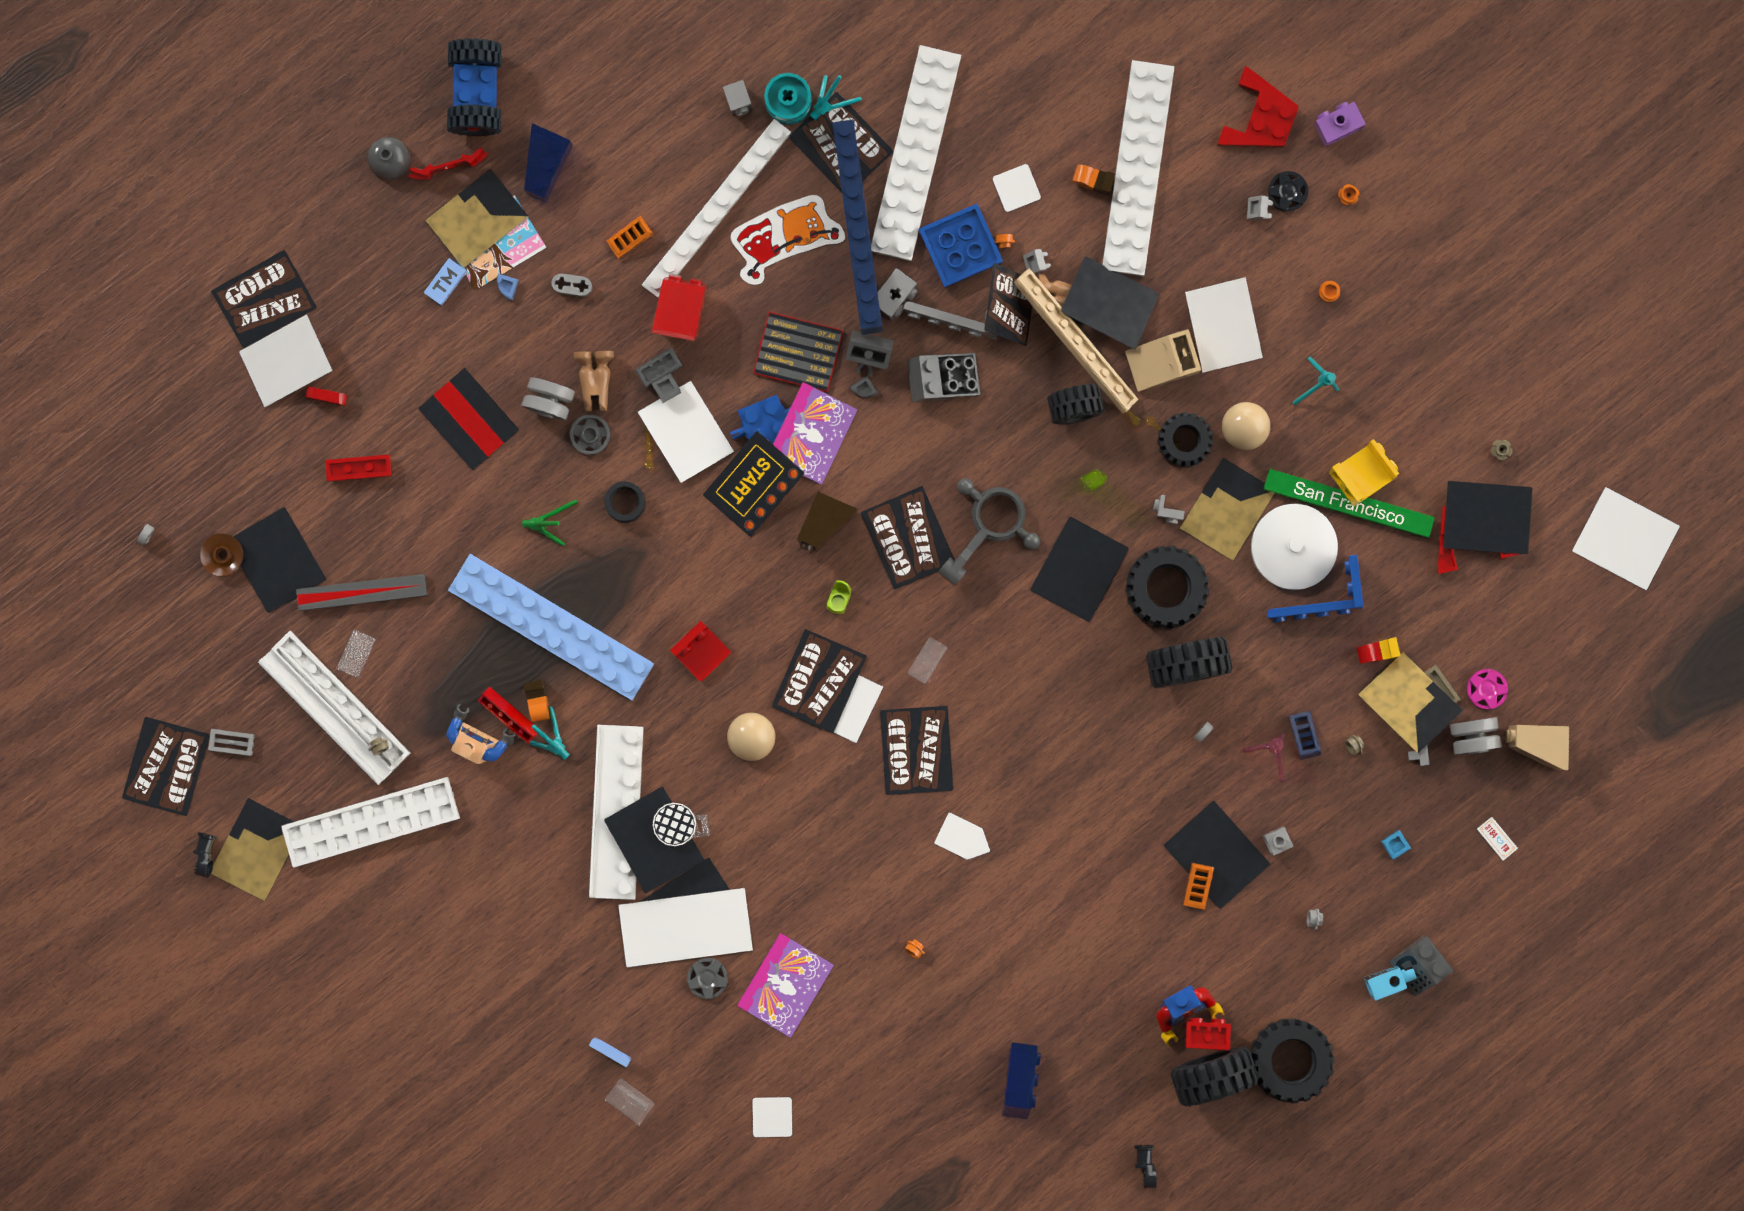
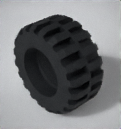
M1161 546L1147 551L1132 565L1126 578L1125 593H1127V602L1133 609L1132 612L1145 624H1150L1154 628H1178L1196 618L1204 608L1207 596L1209 595V579L1206 576V569L1203 564L1199 563L1195 555L1189 554V551L1179 549L1176 546ZM1168 567L1178 570L1187 582V594L1184 600L1175 607H1160L1148 595V579L1153 572L1160 568Z
M1224 637L1169 646L1147 652L1146 655L1151 685L1154 688H1163L1230 674L1233 669L1228 643Z
M1294 1018L1279 1019L1275 1023L1271 1022L1268 1024V1027L1264 1030L1261 1029L1256 1040H1253L1251 1044L1252 1050L1250 1051L1259 1077L1257 1084L1272 1098L1281 1102L1291 1103L1306 1102L1311 1100V1097L1322 1093L1323 1087H1327L1329 1084L1330 1076H1333L1334 1070L1332 1067L1335 1063V1057L1332 1055V1046L1329 1044L1328 1038L1314 1025ZM1288 1040H1296L1303 1043L1309 1049L1312 1057L1309 1072L1303 1078L1296 1081H1286L1278 1077L1271 1063L1275 1048L1280 1043Z
M1244 1046L1235 1047L1229 1051H1218L1176 1066L1171 1071V1078L1179 1103L1185 1107L1208 1103L1242 1092L1255 1086L1259 1079L1251 1052Z

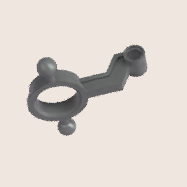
M961 479L957 484V490L960 494L969 495L975 500L972 508V521L978 533L954 561L949 558L938 573L955 586L966 573L962 566L985 538L1003 541L1017 534L1023 539V544L1027 549L1034 550L1040 545L1039 536L1035 533H1028L1022 528L1025 521V507L1020 497L1015 492L1002 487L991 488L983 493H979L974 489V484L970 479ZM993 495H1004L1010 498L1017 507V521L1007 532H992L981 521V506L987 498Z

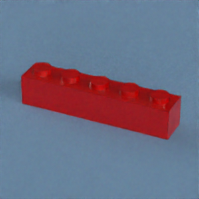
M491 687L482 693L478 702L527 744L535 739L538 734L532 729L534 724Z

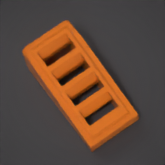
M639 216L606 240V242L619 259L652 237L653 233L644 219ZM638 225L643 230V235H641L636 229ZM632 230L637 237L636 240H633L629 231ZM623 235H625L630 242L628 246L622 239ZM617 239L624 248L621 251L614 242Z
M1195 863L1191 864L1183 905L1205 910L1214 867ZM1195 872H1206L1207 876L1195 875ZM1194 879L1205 881V885L1195 884L1193 881ZM1192 887L1204 890L1203 894L1191 892ZM1194 896L1202 898V901L1196 902L1189 900V898Z

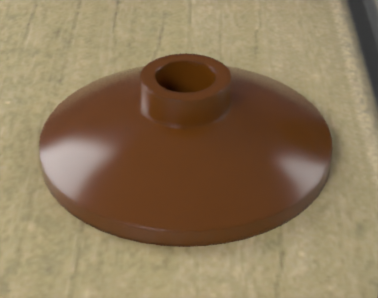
M224 533L215 534L203 543L200 550V560L203 567L209 573L215 576H228L240 567L243 561V549L239 541L233 536ZM226 552L227 557L222 560L220 553Z

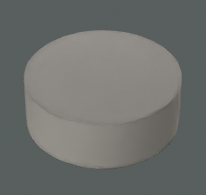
M147 524L136 542L145 546L155 530L154 527Z
M1206 722L1193 738L1198 742H1202L1211 732L1213 726Z

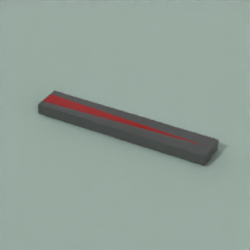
M425 574L296 589L298 611L428 596Z

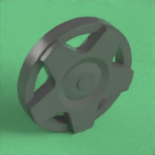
M584 415L573 423L570 430V439L573 446L579 452L586 455H595L607 447L610 441V429L601 417ZM586 419L585 425H578L579 422ZM596 420H599L604 426H597ZM574 434L579 437L577 444L574 440ZM607 436L605 443L602 444L601 438ZM592 447L594 451H585V449Z
M702 958L690 967L687 982L690 990L696 996L711 999L724 991L728 982V974L724 965L718 960ZM702 962H712L707 967L702 964ZM720 968L724 973V977L718 974ZM694 969L696 977L691 979V974ZM715 987H722L718 992L713 994ZM696 988H701L702 991H703V994L699 993V992L696 991L695 989H696Z

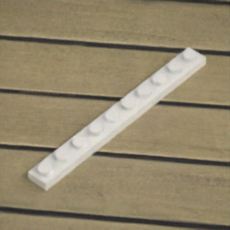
M775 119L770 123L643 282L642 286L659 299L663 279L669 277V274L679 275L786 141L791 131Z

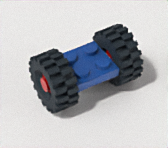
M479 38L457 39V41L452 40L448 42V66L453 68V106L447 108V131L452 134L466 136H488L501 133V109L496 107L497 69L502 66V44L494 40H480Z

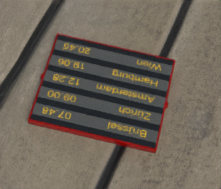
M769 312L762 340L759 342L760 348L753 374L799 386L804 382L820 391L828 393L834 366L837 363L836 358L843 330Z

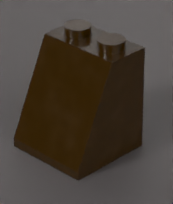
M817 492L797 538L800 548L812 552L813 549L818 551L856 517L858 509Z

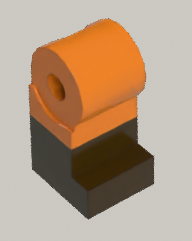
M1077 165L1072 182L1086 189L1109 196L1116 173L1104 172L1086 165Z
M544 680L523 683L532 722L550 719Z

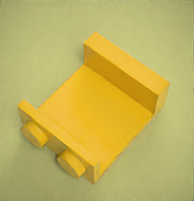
M1374 439L1362 450L1341 464L1337 463L1329 471V474L1353 507L1393 481L1399 474L1397 465L1387 458L1383 446L1380 443H1376Z

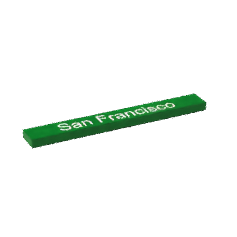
M1272 469L1268 470L1263 488L1267 492L1427 539L1430 537L1435 518L1371 498H1366L1353 507L1341 489Z

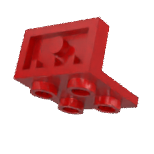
M702 621L695 625L670 649L675 657L700 682L731 654V651Z
M1204 1018L1189 1019V1021L1183 1024V1028L1186 1029L1185 1048L1229 1051L1231 1024H1225L1226 1020L1212 1019L1210 1023L1204 1022Z

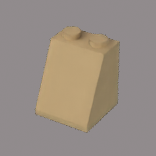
M1512 725L1509 726V730L1505 731V742L1508 743V748L1553 770H1568L1569 726Z

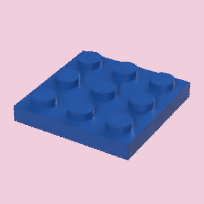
M974 204L919 228V233L944 288L993 267L994 263L998 265L1003 263L978 204Z

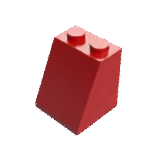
M669 274V277H665L662 281L652 333L694 341L699 335L707 285L702 284L703 281L691 278L690 281L681 280V276Z

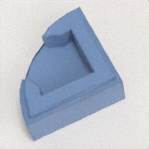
M498 273V288L504 297L512 301L519 280Z

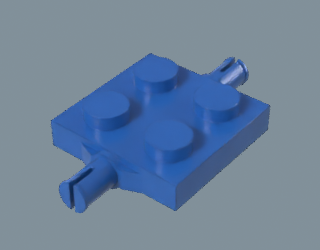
M774 395L737 410L741 418L742 427L730 432L731 435L739 433L732 436L733 440L742 436L750 439L758 431L768 441L773 443L790 408L785 409L781 405L778 395Z

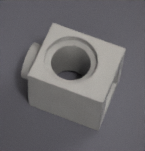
M741 80L723 86L731 114L741 116L748 113L752 105L744 81Z
M1285 827L1277 828L1262 835L1270 855L1274 856L1293 847Z

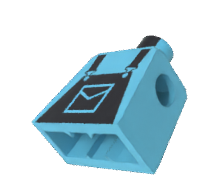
M1394 966L1363 977L1369 994L1375 1001L1407 989L1406 982L1417 979L1412 966L1400 970L1398 966ZM1395 976L1396 982L1390 985V978Z

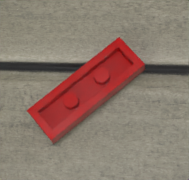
M389 454L325 460L327 482L392 476L391 456Z

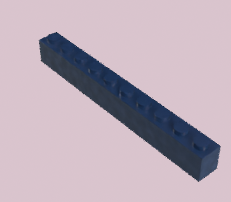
M854 119L832 122L861 334L883 332Z

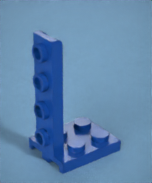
M1350 555L1348 556V561L1344 562L1345 573L1350 575L1351 582L1347 583L1348 597L1353 596L1352 600L1269 609L1267 612L1268 619L1272 618L1273 622L1286 621L1285 617L1294 616V620L1306 619L1307 614L1316 613V617L1329 616V612L1337 611V614L1341 615L1351 613L1350 609H1362L1363 598L1358 556Z

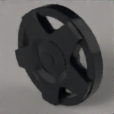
M1281 172L1269 183V200L1273 201V206L1279 210L1287 212L1297 210L1305 203L1308 197V185L1305 179L1296 172ZM1288 175L1294 176L1296 179L1291 180ZM1279 179V185L1273 186L1275 180ZM1302 187H1304V195L1300 192ZM1273 196L1279 198V204L1274 200ZM1291 202H1295L1298 204L1294 207H1289Z

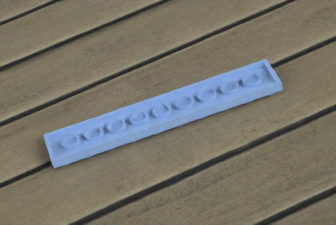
M469 554L448 589L451 593L632 701L654 666V663L472 554Z

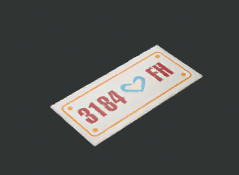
M1493 817L1477 828L1502 860H1505L1518 849Z

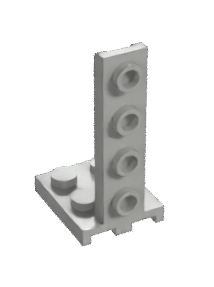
M906 302L903 308L908 313V317L920 320V317L926 318L933 325L940 326L943 323L949 325L948 328L960 332L961 329L969 331V335L981 338V335H984L989 339L996 340L998 336L985 331V323L913 302Z

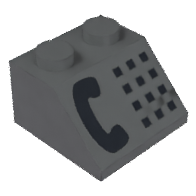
M1422 935L1389 961L1393 967L1398 966L1400 970L1413 967L1417 979L1406 982V985L1415 996L1436 985L1453 972L1450 965L1428 936Z

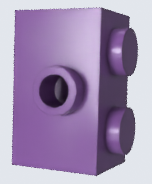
M1344 102L1336 107V111L1330 114L1326 111L1317 116L1318 120L1313 125L1324 147L1364 128L1366 124L1355 102L1350 104Z

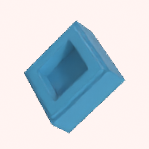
M1400 830L1380 841L1392 860L1411 849Z

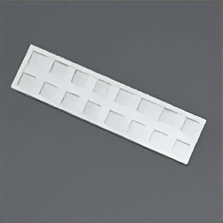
M445 777L281 827L294 868L460 819L449 778Z

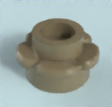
M1496 440L1491 448V454L1498 460H1506L1512 454L1511 444L1507 440Z
M1351 735L1349 739L1345 740V746L1351 755L1362 754L1364 743L1359 736Z
M378 737L370 742L371 747L368 750L372 751L374 756L379 755L389 749L388 740H382L381 737Z

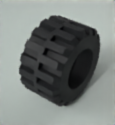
M1084 384L1065 388L1047 397L1053 424L1066 425L1095 418L1105 412L1100 387L1096 384Z
M1183 412L1182 414L1177 413L1163 424L1159 431L1157 442L1160 447V454L1162 453L1163 458L1171 462V465H1177L1179 468H1190L1198 465L1207 457L1213 445V432L1210 431L1209 423H1206L1202 416H1196V413L1188 414V412ZM1188 428L1196 434L1198 444L1193 451L1182 452L1175 447L1173 435L1178 429Z

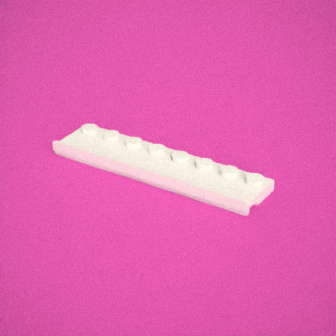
M289 631L266 656L259 660L258 663L378 785L411 754L292 631ZM378 737H381L382 740L387 739L389 749L374 756L372 751L368 750L371 747L370 742Z
M597 726L589 898L634 900L636 898V877L604 819L640 799L644 727Z

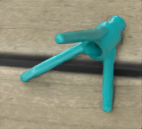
M824 75L819 97L814 106L815 109L810 116L817 120L826 111L829 112L833 109L859 102L862 99L857 97L833 105L829 104L827 101L842 77L839 75L824 97L828 78L827 75Z
M1308 357V361L1320 372L1318 383L1293 401V405L1298 404L1322 386L1331 385L1335 391H1339L1335 383L1336 375L1325 371L1314 359Z
M551 706L549 711L555 738L551 740L537 726L532 725V729L549 744L546 745L536 741H531L529 744L553 752L556 756L559 755L565 760L570 754L564 749L565 746L562 744L554 709Z

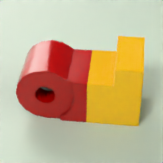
M1396 637L1356 647L1360 664L1400 656Z

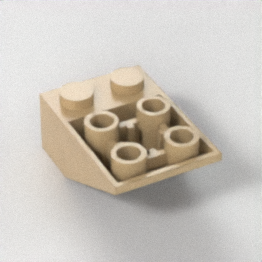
M1189 329L1137 346L1136 349L1132 348L1125 351L1137 392L1199 374L1201 371Z

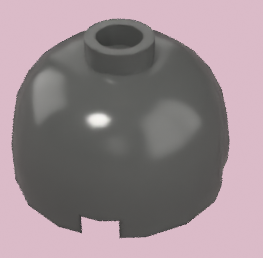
M383 137L373 142L368 150L367 160L370 169L377 177L391 181L399 179L406 174L411 157L409 150L403 142L397 138Z

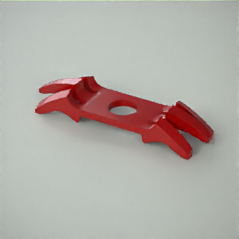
M481 147L472 155L462 154L461 159L437 166H432L430 163L424 169L410 168L413 174L408 176L416 180H431L433 174L466 164L471 165L473 168L481 163L489 153L484 152Z

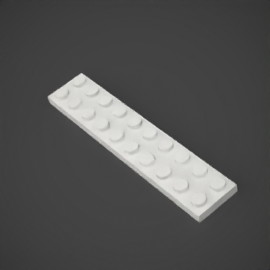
M922 45L919 47L872 239L871 249L873 253L912 261L961 60V55Z
M1134 60L1131 63L1102 263L1110 271L1142 277L1145 274L1174 66Z

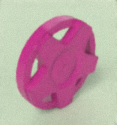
M1483 669L1474 673L1467 684V695L1470 701L1476 707L1485 710L1500 706L1508 694V685L1505 678L1499 672L1492 669ZM1482 673H1487L1485 678L1479 677L1478 675ZM1497 677L1502 681V684L1497 683ZM1471 684L1476 688L1473 693H1471ZM1503 695L1501 700L1497 703V696ZM1484 700L1487 706L1481 705L1478 702Z

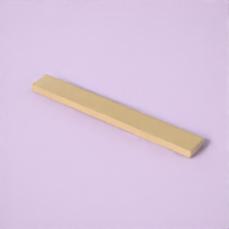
M1028 268L1013 282L1121 413L1127 412L1139 399L1070 316L1061 312L1062 307Z

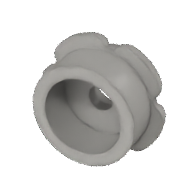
M1319 909L1309 910L1307 913V926L1313 927L1316 930L1323 923V913H1320Z

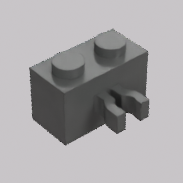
M852 330L845 360L858 362L856 373L859 374L861 368L866 364L869 369L867 376H872L873 366L882 369L888 368L894 340L870 334L862 335L861 332Z

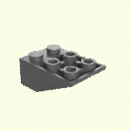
M975 353L926 355L907 360L912 403L980 395Z

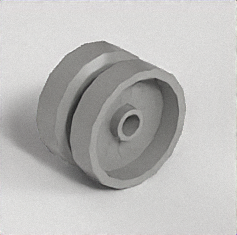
M530 377L527 388L530 392L539 396L525 395L521 407L547 418L566 421L569 409L558 402L571 403L575 391L553 382Z
M1497 717L1450 724L1452 736L1465 735L1466 738L1465 740L1453 743L1454 755L1462 753L1476 754L1488 752V749L1502 747L1499 735L1486 736V732L1495 731L1499 728Z

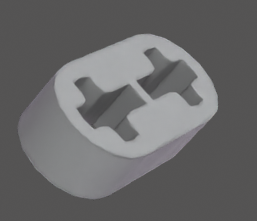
M557 274L552 279V287L559 294L587 297L593 290L591 281L586 277ZM563 278L565 283L571 285L563 286L562 289H559V286L556 284V282H560ZM582 282H585L586 286L589 287L584 289V292H580V289L574 287V284L581 285Z

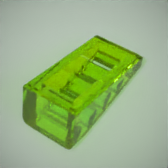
M1094 469L1082 476L1079 481L1086 493H1089L1105 484L1108 477L1099 469Z

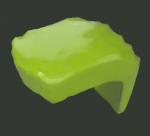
M837 580L832 588L826 608L833 614H843L845 612L851 595V588L846 582Z

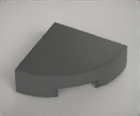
M867 376L849 387L855 395L857 394V396L859 395L863 398H871L879 394Z

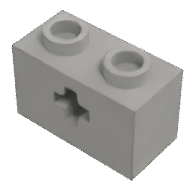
M897 268L878 291L880 312L890 320L894 317L898 318L904 311L903 305L907 299L911 301L918 292L916 290L917 283ZM897 291H899L900 299L895 298L894 300H892L891 293H897Z

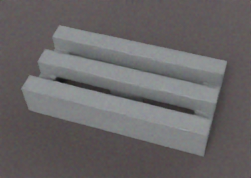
M211 729L208 750L252 756L255 734ZM221 734L249 738V741L242 742L227 739L215 738V735ZM214 742L247 746L248 748L247 751L214 747Z

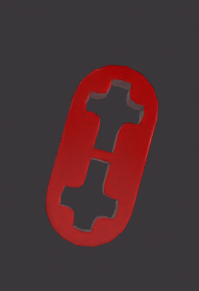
M308 387L305 398L345 406L347 395Z

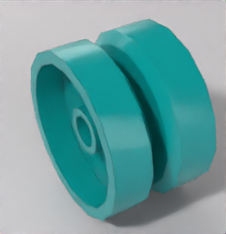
M793 73L779 74L772 78L766 86L764 94L766 109L772 119L777 120L780 124L793 125L804 120L809 114L812 105L810 87L799 75ZM787 97L792 98L791 101H789L788 99L784 101Z

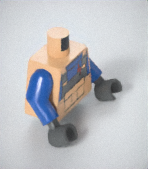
M458 704L453 714L454 718L446 733L447 739L453 744L451 751L476 764L498 760L506 750L507 745L514 743L516 734L507 735L509 728H505L502 739L499 741L464 722L462 723L469 712V708H467L466 712H462L459 709L461 704Z

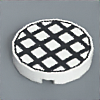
M666 804L654 816V833L666 845H682L689 841L695 833V816L683 804Z

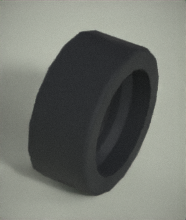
M627 481L617 482L612 485L606 492L604 499L605 509L608 514L616 521L623 523L633 522L640 518L646 506L645 495L640 487ZM620 490H631L637 496V508L630 514H619L613 507V497Z

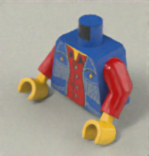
M1188 986L1162 1002L1156 1018L1163 1032L1161 1038L1167 1046H1170L1169 1041L1172 1038L1175 1042H1178V1038L1171 1030V1027L1201 1010L1208 1008L1212 1019H1216L1215 1015L1217 1013H1222L1224 1016L1220 1004L1216 1003L1206 988Z

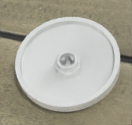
M1302 504L1283 505L1267 513L1257 524L1251 539L1252 559L1258 572L1271 584L1287 590H1301L1317 584L1331 571L1337 557V537L1331 523L1316 509Z

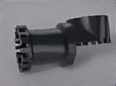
M198 832L199 840L193 853L199 856L195 865L196 869H194L196 872L194 873L195 875L208 878L213 870L214 862L211 850L214 840H217V836Z
M1144 1144L1143 1146L1135 1145L1134 1149L1137 1150L1135 1168H1144V1188H1156V1168H1154L1152 1163L1154 1145H1146V1147Z

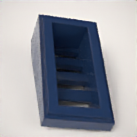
M1310 711L1289 716L1300 760L1321 755ZM1303 720L1308 721V723L1298 726L1295 723ZM1310 728L1309 732L1298 734V731ZM1312 737L1310 741L1302 743L1300 741L1301 739ZM1314 746L1313 749L1303 751V748Z

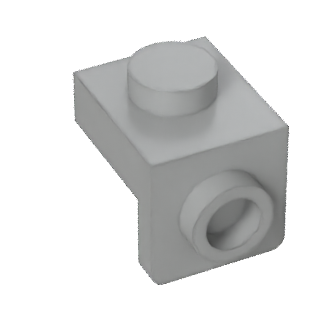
M1160 495L1159 499H1155L1153 512H1157L1156 518L1165 519V523L1178 524V521L1184 519L1185 511L1163 508L1165 495Z

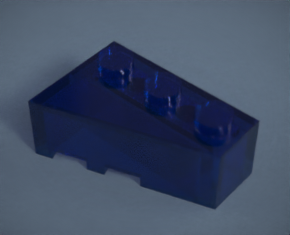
M534 123L531 126L524 190L528 195L546 203L573 144L571 140Z
M1011 1043L1002 1116L1028 1119L1031 1108H1035L1036 1095H1033V1087H1037L1039 1074H1035V1067L1040 1065L1041 1053L1037 1052V1045Z

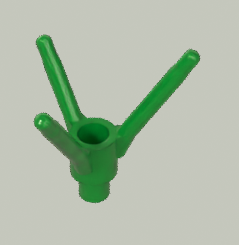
M575 499L538 518L524 519L522 526L523 528L537 530V532L564 546L565 543L546 531V526H556L560 522L546 521V519L577 504L578 500Z

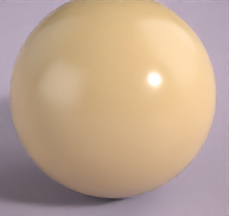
M1241 402L1232 406L1224 415L1222 432L1227 442L1233 447L1240 450H1252L1261 446L1268 438L1270 419L1266 411L1259 405L1251 402Z
M742 714L734 719L729 726L727 733L728 745L731 751L743 760H760L773 749L775 744L774 727L761 714Z

